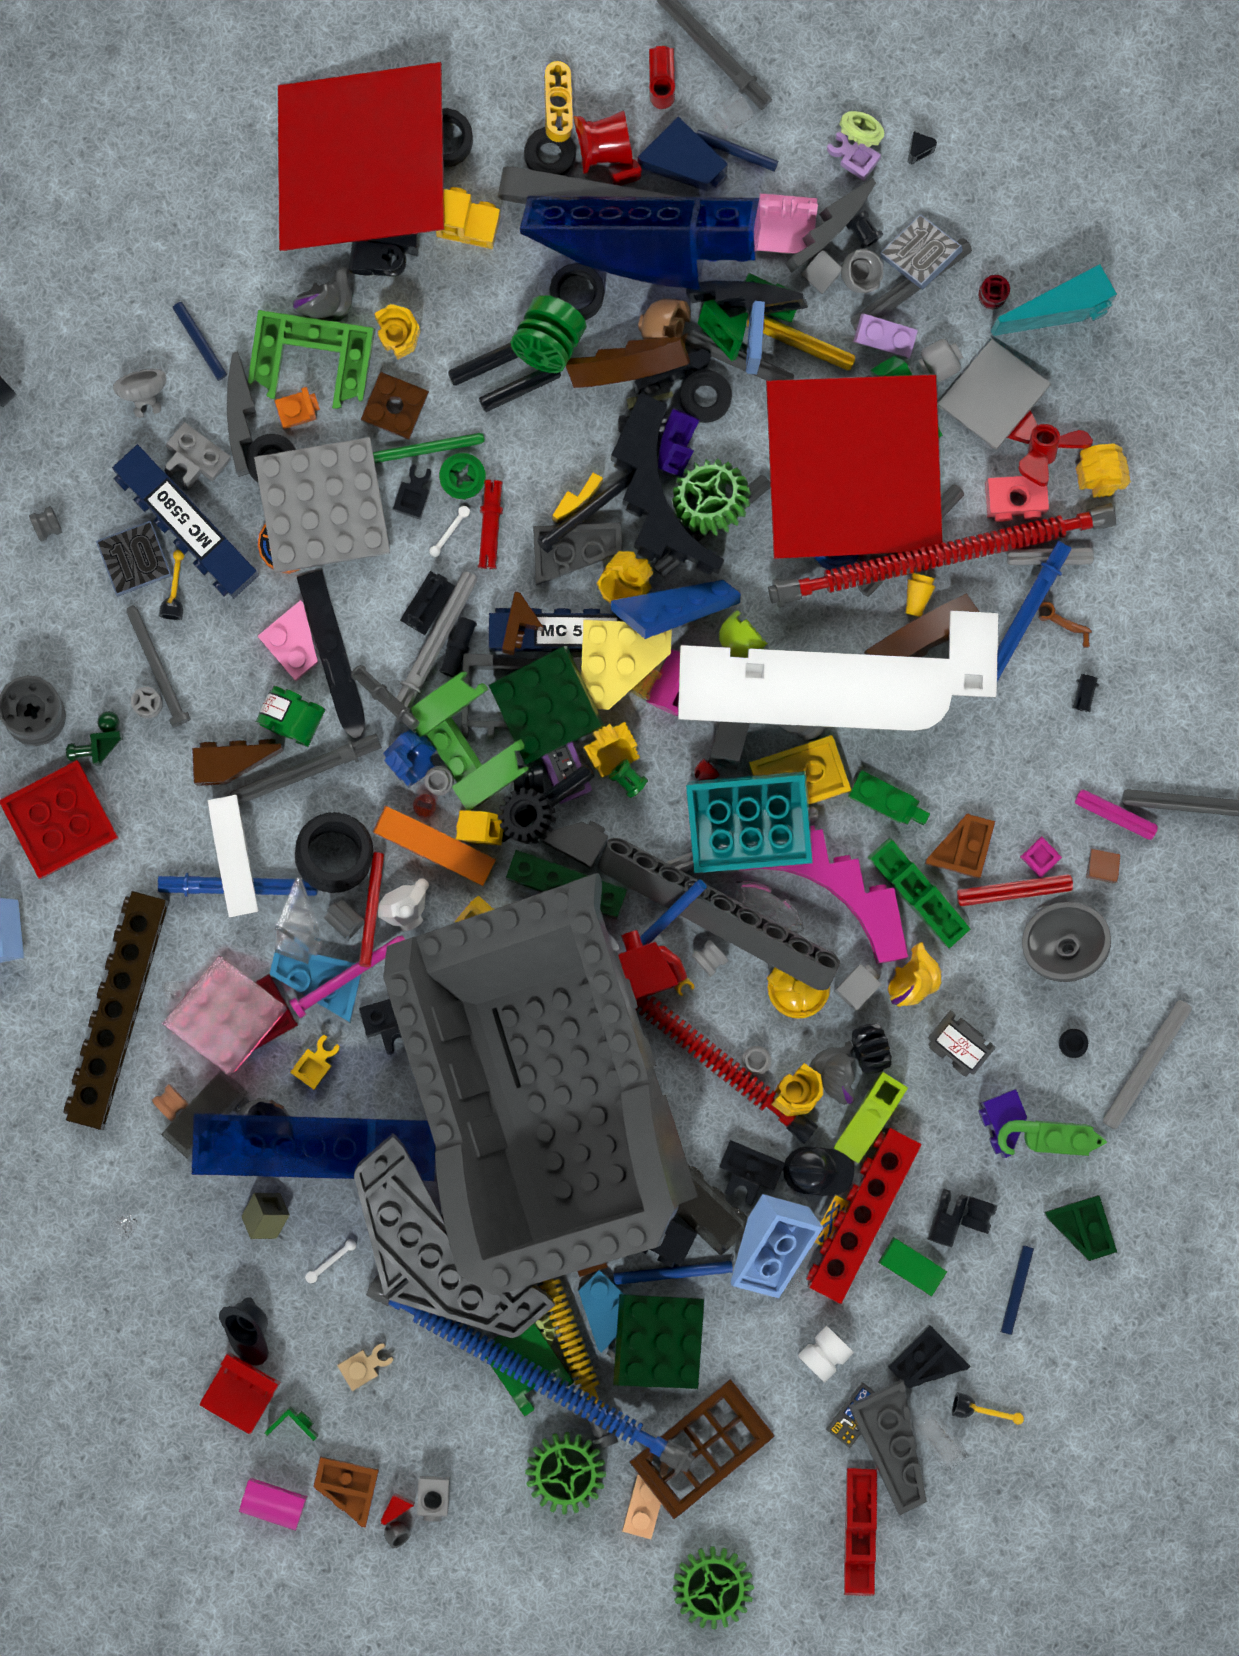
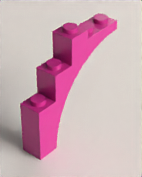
M810 826L813 863L739 869V871L755 869L785 871L813 881L842 901L856 917L871 944L876 964L908 958L895 889H887L886 884L869 887V892L865 893L858 858L851 860L850 855L833 858L834 863L829 864L823 829L815 830V826Z

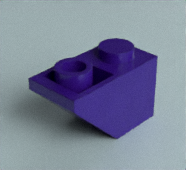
M1016 1089L981 1102L982 1109L978 1110L984 1127L989 1125L993 1137L989 1138L995 1154L1000 1153L1002 1158H1007L1011 1155L1003 1152L998 1145L1000 1129L1009 1121H1026L1027 1119ZM1012 1132L1008 1135L1006 1143L1009 1148H1015L1021 1132Z

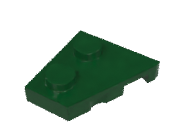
M1100 1195L1044 1211L1045 1217L1087 1261L1117 1253Z

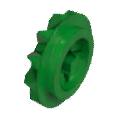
M457 453L447 458L439 472V480L443 490L452 498L462 500L476 496L484 487V480L486 479L485 469L481 461L467 453ZM469 466L467 476L474 482L463 481L457 487L458 478L452 472L462 473Z

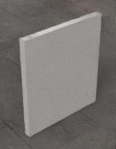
M991 339L938 402V406L984 440L991 448L997 450L1047 391L1051 383L998 344L997 341Z

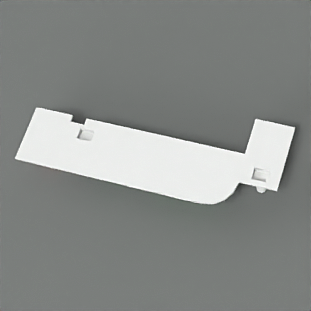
M950 611L949 659L748 649V658L730 657V648L681 645L678 720L904 731L929 729L940 722L949 710L952 695L996 698L998 613Z

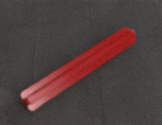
M1069 874L959 889L957 891V900L960 906H969L1068 892L1073 890V880Z

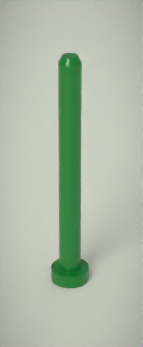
M474 433L373 452L375 463L479 445L485 442L482 433Z

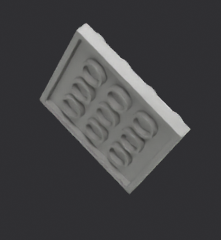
M370 437L254 457L274 573L391 554Z

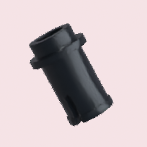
M1081 674L1080 679L1076 680L1079 684L1074 705L1072 706L1073 709L1091 712L1095 689L1100 685L1097 683V677Z

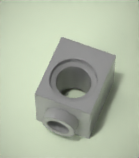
M860 964L834 991L856 1011L882 985L878 981L880 975L871 966L867 965L864 968Z
M419 1477L417 1515L424 1516V1521H441L442 1516L447 1517L450 1477ZM435 1491L439 1493L442 1503L437 1507L427 1505L425 1495L428 1492Z

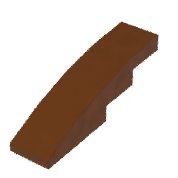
M682 337L629 340L625 348L598 349L596 355L592 357L570 358L566 369L573 387L583 388L626 382L660 374L688 365L690 359Z
M966 593L893 632L865 650L864 654L923 657L928 653L929 649L949 640L950 611H980Z

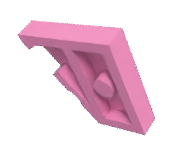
M301 600L258 635L262 643L295 681L299 680L318 664L305 606Z

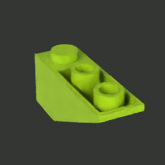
M880 1072L833 1148L844 1153L859 1164L894 1112L908 1087L886 1073Z

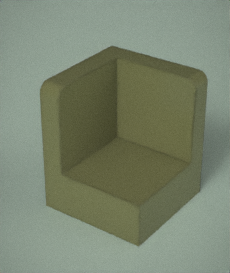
M254 1193L242 1214V1220L250 1239H276L290 1214L281 1193Z

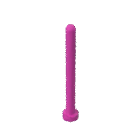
M403 935L397 936L372 953L371 967L386 958L388 945L405 940ZM357 962L299 1001L295 997L289 1002L301 1019L307 1015L306 1009L371 967H361L359 962Z

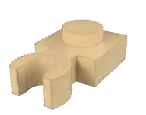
M384 1343L378 1344L370 1356H367L365 1351L361 1350L337 1365L352 1391L378 1376L375 1370L376 1366L385 1367L392 1363L393 1357L387 1360H381L378 1357L379 1350L386 1347Z

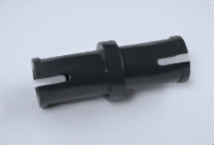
M459 617L453 638L448 640L446 645L448 651L439 670L440 673L452 678L457 676L464 654H468L470 651L468 645L477 626L475 621Z

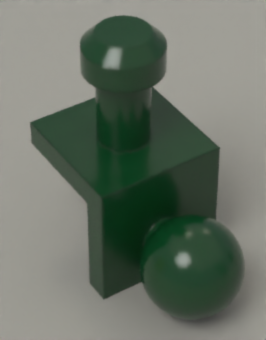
M111 711L103 712L97 721L98 727L103 733L90 734V745L76 746L75 743L68 744L66 746L67 759L76 761L78 757L92 756V763L95 766H102V762L121 740H124L123 734L120 731H116L120 724L119 717Z

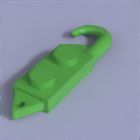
M1013 1120L1004 1124L998 1134V1145L1003 1152L1009 1155L1015 1154V1150L1009 1148L1006 1143L1008 1135L1012 1132H1025L1024 1139L1027 1147L1035 1152L1089 1156L1091 1151L1107 1143L1105 1139L1093 1131L1092 1126L1087 1124Z

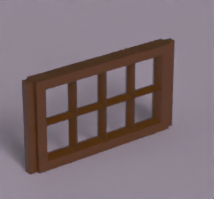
M729 1379L659 1436L669 1442V1440L672 1441L684 1431L697 1447V1450L691 1455L696 1458L702 1454L715 1472L700 1484L689 1469L687 1473L682 1471L695 1488L680 1500L667 1484V1481L676 1475L674 1473L675 1469H672L662 1477L649 1461L654 1456L653 1453L649 1452L650 1448L646 1447L629 1463L672 1519H675L774 1437V1434L733 1381ZM723 1398L737 1415L725 1427H722L709 1411ZM702 1415L708 1419L717 1431L704 1444L701 1443L689 1427ZM740 1421L743 1422L755 1438L741 1451L727 1434ZM722 1437L735 1455L720 1467L707 1448Z

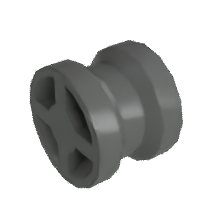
M51 506L46 507L44 512L40 514L32 513L29 515L33 528L41 542L46 540L51 534L59 535L63 533Z

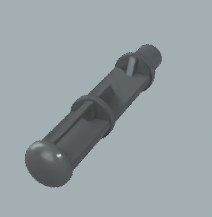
M359 665L354 668L351 678L357 680L369 691L374 700H378L397 718L399 723H405L411 730L418 727L420 722L412 715V710L409 707L406 708L387 690L384 684H380L368 673L365 666Z

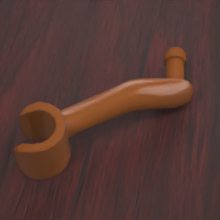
M1041 603L1040 607H1047L1050 610L1049 616L1038 617L1041 621L1051 620L1071 632L1083 634V648H1089V634L1092 633L1090 628L1056 614L1052 603Z

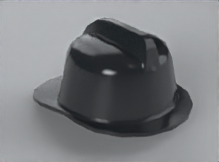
M800 1147L792 1151L786 1158L783 1174L788 1186L796 1192L819 1196H835L845 1192L851 1186L854 1178V1166L849 1157L840 1151L828 1148Z
M251 1297L245 1298L234 1307H223L219 1312V1320L234 1352L251 1365H262L268 1359L269 1354L264 1338L268 1327L266 1314L255 1304Z

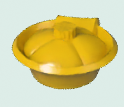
M776 967L766 977L768 980V995L772 1004L780 1013L788 1017L798 1019L810 1017L819 1012L828 1000L830 987L827 990L814 989Z

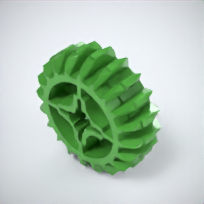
M718 458L713 465H711L709 460L705 459L704 466H699V464L694 462L693 471L684 469L685 478L677 477L678 487H674L672 491L674 498H672V504L675 508L674 512L682 525L685 527L689 526L693 533L700 529L701 534L706 536L709 530H712L713 535L716 536L719 532L718 529L723 528L724 531L728 532V525L731 523L738 526L739 521L737 517H746L744 508L750 507L748 497L751 495V491L747 487L748 481L746 477L742 476L741 470L738 468L733 469L729 461L723 465ZM727 484L733 488L731 499H728L725 495ZM692 495L697 498V508L695 511L690 508Z
M569 1432L564 1433V1441H559L558 1434L554 1433L552 1435L553 1444L550 1445L549 1441L543 1438L542 1444L545 1449L542 1451L537 1446L533 1448L534 1453L539 1456L538 1459L528 1457L527 1462L535 1465V1468L526 1469L525 1474L534 1475L535 1479L528 1480L526 1484L528 1487L537 1485L538 1488L531 1495L533 1498L538 1497L540 1494L544 1496L540 1500V1506H545L549 1500L552 1502L550 1506L551 1512H555L557 1504L562 1505V1514H567V1505H572L574 1513H578V1502L581 1501L584 1507L588 1508L590 1503L586 1497L589 1495L595 1500L599 1497L593 1491V1488H604V1484L596 1479L597 1477H606V1471L597 1470V1467L603 1466L605 1461L604 1459L594 1460V1457L600 1453L598 1448L591 1452L587 1450L592 1444L590 1439L583 1446L579 1444L581 1434H577L574 1442L569 1441ZM564 1448L580 1452L588 1462L571 1463L565 1455ZM555 1451L557 1467L547 1474L541 1475L540 1470L545 1458ZM561 1458L564 1461V1465H568V1469L572 1467L575 1470L570 1474V1488L568 1487L567 1480L564 1481L563 1477L560 1479L556 1476L561 1472ZM591 1470L588 1485L582 1492L576 1494L574 1480L577 1476ZM561 1483L568 1497H559L552 1494L544 1484Z
M710 1546L709 1556H705L703 1548H699V1559L696 1560L690 1553L687 1557L692 1564L690 1566L683 1562L679 1564V1567L685 1571V1574H674V1578L682 1582V1584L673 1585V1591L682 1592L681 1595L674 1598L675 1603H686L680 1609L681 1614L692 1611L688 1618L689 1622L693 1623L698 1616L701 1617L699 1621L701 1628L705 1627L707 1620H711V1628L717 1629L716 1620L720 1619L724 1628L729 1626L726 1617L731 1615L735 1622L739 1621L735 1611L738 1609L742 1613L747 1612V1608L741 1602H752V1596L744 1594L745 1591L754 1590L753 1584L744 1583V1581L752 1578L751 1572L741 1574V1571L745 1569L747 1564L745 1561H742L735 1565L738 1554L733 1553L727 1559V1549L724 1547L720 1551V1556L716 1555L715 1546ZM710 1564L724 1565L735 1575L731 1577H717L713 1573ZM702 1567L704 1581L695 1589L688 1591L692 1575ZM708 1574L711 1575L712 1581L714 1580L716 1585L721 1584L722 1586L721 1589L717 1588L719 1592L717 1593L718 1602L711 1591H705V1587H709L708 1582H710ZM738 1584V1591L734 1601L725 1608L722 1600L723 1594L728 1589H731L732 1586ZM697 1598L710 1599L716 1608V1612L702 1610L692 1600Z

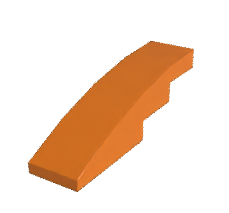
M388 806L384 807L373 830V833L482 886H484L496 859Z

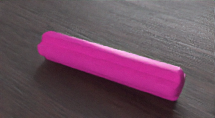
M1084 789L1080 790L1076 796L1075 804L1148 840L1153 839L1157 832L1158 826Z

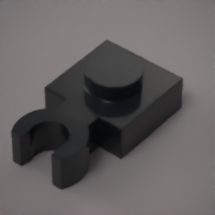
M412 464L409 469L411 482L410 484L401 482L393 511L421 520L430 491L424 489L423 485L430 481L432 474L431 469L427 468L425 476L418 478L415 476L417 466Z

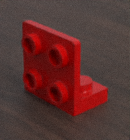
M229 1352L220 1365L222 1366L203 1396L200 1406L247 1434H251L281 1382Z

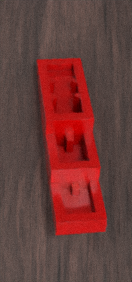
M847 1468L844 1595L874 1596L877 1469Z

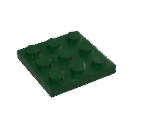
M563 646L488 685L514 741L516 742L521 739L524 744V749L519 750L525 765L531 764L605 726L568 646Z
M619 1294L613 1385L698 1389L704 1299Z

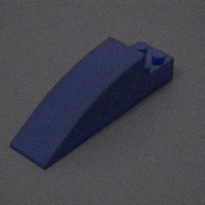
M528 196L520 225V234L578 263L613 275L669 287L699 289L704 260L710 262L718 260H736L738 262L756 260L761 230L759 198Z
M194 1114L191 1175L354 1179L357 1164L394 1133L404 1144L422 1180L434 1181L436 1146L428 1120Z

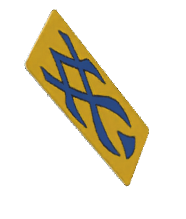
M837 1195L834 1196L820 1223L823 1229L815 1240L816 1244L822 1246L826 1237H832L836 1229L833 1223L840 1210L845 1212L849 1204L848 1201Z

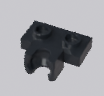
M390 999L360 1007L359 1011L367 1038L381 1034L386 1053L388 1055L394 1054V1041L402 1038Z
M730 1140L719 1165V1168L732 1173L724 1194L730 1196L734 1193L736 1187L744 1186L747 1189L745 1201L747 1204L752 1205L760 1185L772 1190L775 1189L785 1163Z

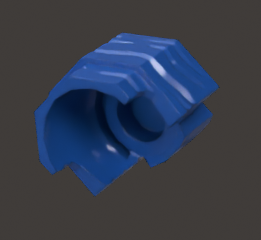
M411 729L401 734L383 753L386 757L385 763L408 788L424 778L428 770L436 767L431 761V756L437 751L436 748L431 745L430 741H427L425 735L419 737L417 732L414 733Z

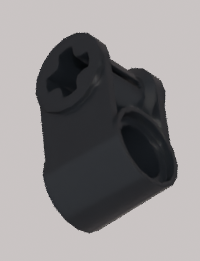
M369 241L352 242L349 262L350 273L364 276L396 277L405 271L406 260L398 246ZM391 256H395L397 260L393 261L392 265H388L387 261L391 259Z

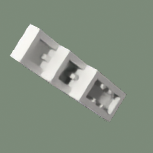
M237 795L207 800L229 917L258 912L259 908L253 884L249 851Z

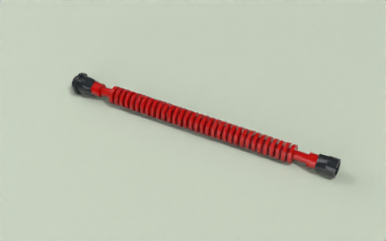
M652 996L650 1000L647 997L636 1000L638 1008L642 1009L639 1015L643 1016L645 1012L648 1013L644 1019L648 1021L653 1017L654 1019L651 1022L653 1026L658 1021L660 1023L657 1027L658 1030H661L663 1026L666 1028L663 1034L667 1035L669 1031L672 1032L668 1038L672 1040L677 1036L678 1038L675 1043L678 1045L682 1040L684 1043L681 1045V1048L685 1049L688 1045L690 1048L687 1050V1053L689 1054L693 1050L696 1051L693 1057L696 1059L701 1055L702 1057L699 1060L701 1064L707 1060L706 1068H709L712 1064L713 1068L711 1071L713 1073L719 1069L720 1071L717 1076L720 1078L725 1074L726 1076L723 1079L725 1083L731 1079L732 1081L729 1083V1086L733 1087L735 1083L738 1084L735 1090L739 1092L743 1088L744 1090L741 1095L744 1097L749 1093L750 1095L747 1097V1100L751 1101L755 1098L753 1105L757 1106L759 1103H762L759 1107L761 1111L767 1107L779 1117L778 1121L785 1125L786 1129L801 1143L805 1144L816 1131L818 1125L811 1119L803 1115L786 1116L771 1105L775 1100L773 1098L776 1094L774 1090L768 1094L767 1092L770 1090V1087L766 1086L762 1089L764 1085L762 1081L755 1084L758 1078L754 1076L750 1080L749 1078L752 1073L749 1071L744 1075L743 1073L746 1068L742 1067L738 1070L737 1068L740 1066L738 1062L734 1066L731 1065L734 1059L730 1057L726 1061L725 1059L728 1056L726 1052L720 1056L719 1054L722 1049L718 1048L716 1051H713L716 1047L714 1043L708 1047L707 1045L710 1042L708 1038L702 1042L703 1034L696 1037L695 1035L698 1030L694 1029L691 1033L689 1032L692 1028L690 1024L686 1028L683 1027L686 1023L684 1019L678 1023L679 1015H676L674 1019L671 1017L674 1011L670 1010L668 1014L665 1013L668 1007L664 1005L660 1009L659 1006L662 1004L660 1000L654 1004L655 996Z

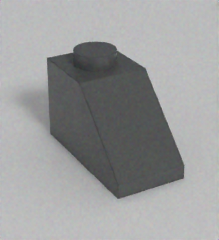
M590 820L589 824L579 822L552 830V832L548 831L545 833L548 837L544 840L539 838V841L591 869L606 843L608 835L604 834V827Z

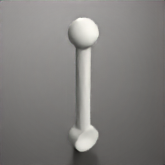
M467 506L459 508V515L436 546H432L429 549L431 556L437 557L440 555L441 547L463 518L469 516L470 510Z
M348 1239L345 1242V1246L318 1269L308 1272L305 1276L308 1283L316 1282L318 1275L347 1251H353L357 1246L356 1242L353 1239Z

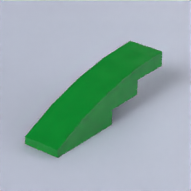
M888 838L867 857L947 948L950 949L971 930L936 886L928 881L918 867L906 857L892 839Z

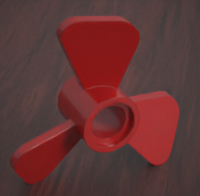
M1031 410L1007 437L1029 444L1028 453L1020 460L1018 469L1025 478L1041 487L1048 485V465L1055 461L1058 448L1086 449L1093 445V439L1086 431L1077 430L1060 436L1058 429L1049 424L1038 425Z

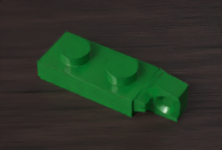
M861 770L848 795V798L898 823L902 822L908 825L910 820H913L924 826L930 816V813L917 807L920 801L915 799L914 796Z

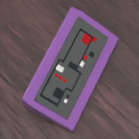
M573 742L541 758L553 787L582 766ZM589 781L559 803L563 804L588 794L592 791Z

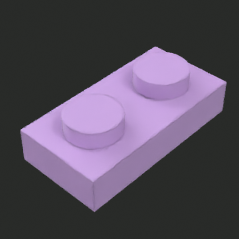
M861 314L853 342L910 358L918 330L867 314Z

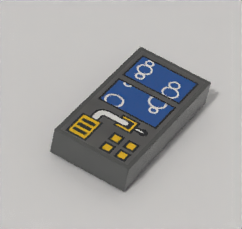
M863 1382L860 1383L826 1428L828 1432L849 1448L852 1447L861 1433L848 1406L875 1393Z

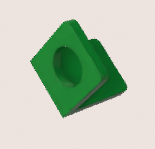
M292 1407L264 1432L268 1436L289 1415L313 1441L319 1436L311 1428L314 1424L303 1411L297 1414Z

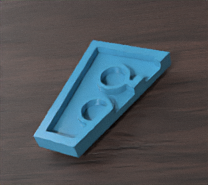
M276 946L270 975L306 996L356 963ZM361 974L317 1003L351 1023Z

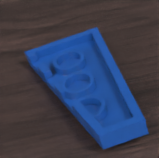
M718 580L612 600L611 611L644 639L737 605L740 603L741 593L725 580Z

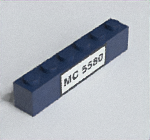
M138 444L112 467L113 471L117 474L113 478L124 491L128 488L132 490L136 495L133 501L144 512L149 509L156 516L153 522L164 534L169 530L176 537L173 543L184 555L189 551L196 560L193 562V565L204 576L209 572L216 580L212 585L223 597L229 594L235 599L259 577L257 570Z
M496 608L495 613H489V652H502L511 608ZM531 608L542 624L543 632L520 627V631L525 632L521 649L516 648L515 652H553L563 646H568L570 652H582L583 620H623L613 612L612 614L600 613V609L593 608L583 609V613H571V609L567 608L554 609V613H542V609Z

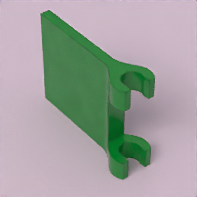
M535 1323L517 1337L510 1338L498 1335L493 1339L495 1340L493 1347L497 1343L502 1344L500 1351L504 1346L509 1348L507 1355L513 1350L515 1352L513 1358L520 1354L522 1356L520 1362L524 1358L529 1359L527 1366H529L531 1361L536 1363L533 1368L534 1370L539 1365L542 1367L541 1374L546 1369L549 1371L547 1377L551 1373L555 1374L556 1378L561 1377V1385L565 1380L569 1382L568 1386L574 1383V1380ZM493 1361L490 1366L524 1417L534 1411V1406L525 1394L534 1389L536 1384L534 1383L529 1388L527 1386L529 1380L522 1384L520 1382L522 1376L518 1380L513 1379L515 1372L510 1377L507 1375L508 1368L503 1373L500 1371L502 1365L500 1364L499 1368L496 1369L493 1367L495 1363Z

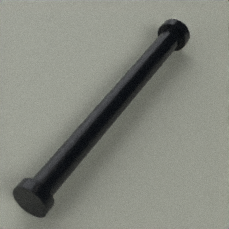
M631 470L630 473H626L547 536L539 537L537 542L546 553L553 550L552 546L629 487L635 472Z

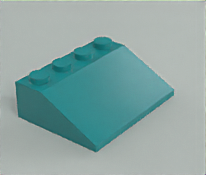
M806 771L689 781L687 783L686 790L694 873L813 863Z

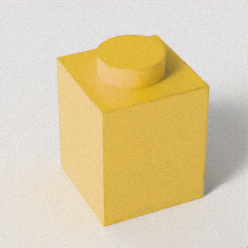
M460 810L456 825V840L472 844L502 845L503 829L500 827L502 821L498 820V814L491 812Z

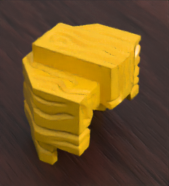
M390 304L374 313L375 319L380 326L378 337L386 351L392 349L397 360L415 351L420 328L411 310Z
M1100 444L1081 450L1079 452L1081 461L1076 466L1079 490L1092 489L1093 498L1097 496L1098 498L1101 496L1103 498L1112 496L1118 489H1126L1131 480L1127 458L1122 453V447L1116 444Z
M618 551L606 565L597 582L603 599L611 604L612 600L647 594L652 589L651 584H649V578L653 575L652 567L648 564L647 559L635 558L636 555L632 551Z
M626 722L613 728L611 724L602 727V729L593 732L592 736L595 741L584 746L592 766L598 770L601 778L610 775L611 771L621 761L628 759L632 763L640 758L636 750L638 745L630 730H628Z
M803 1063L793 1076L789 1073L779 1082L775 1088V1092L779 1095L771 1105L786 1116L807 1114L823 1096L821 1074Z

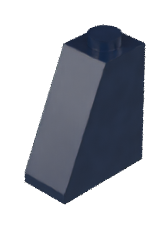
M679 117L637 159L641 169L706 192L712 186L718 188L727 178L725 173L727 172L728 163Z

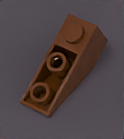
M276 739L258 740L259 745H247V741L244 740L229 741V746L217 747V742L199 743V748H192L194 784L196 786L226 785L283 752V746L281 743L276 744Z

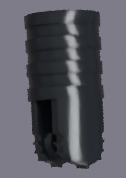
M943 1189L927 1240L952 1248L968 1196L961 1194L956 1201L953 1214L949 1215L946 1212L951 1200V1191Z

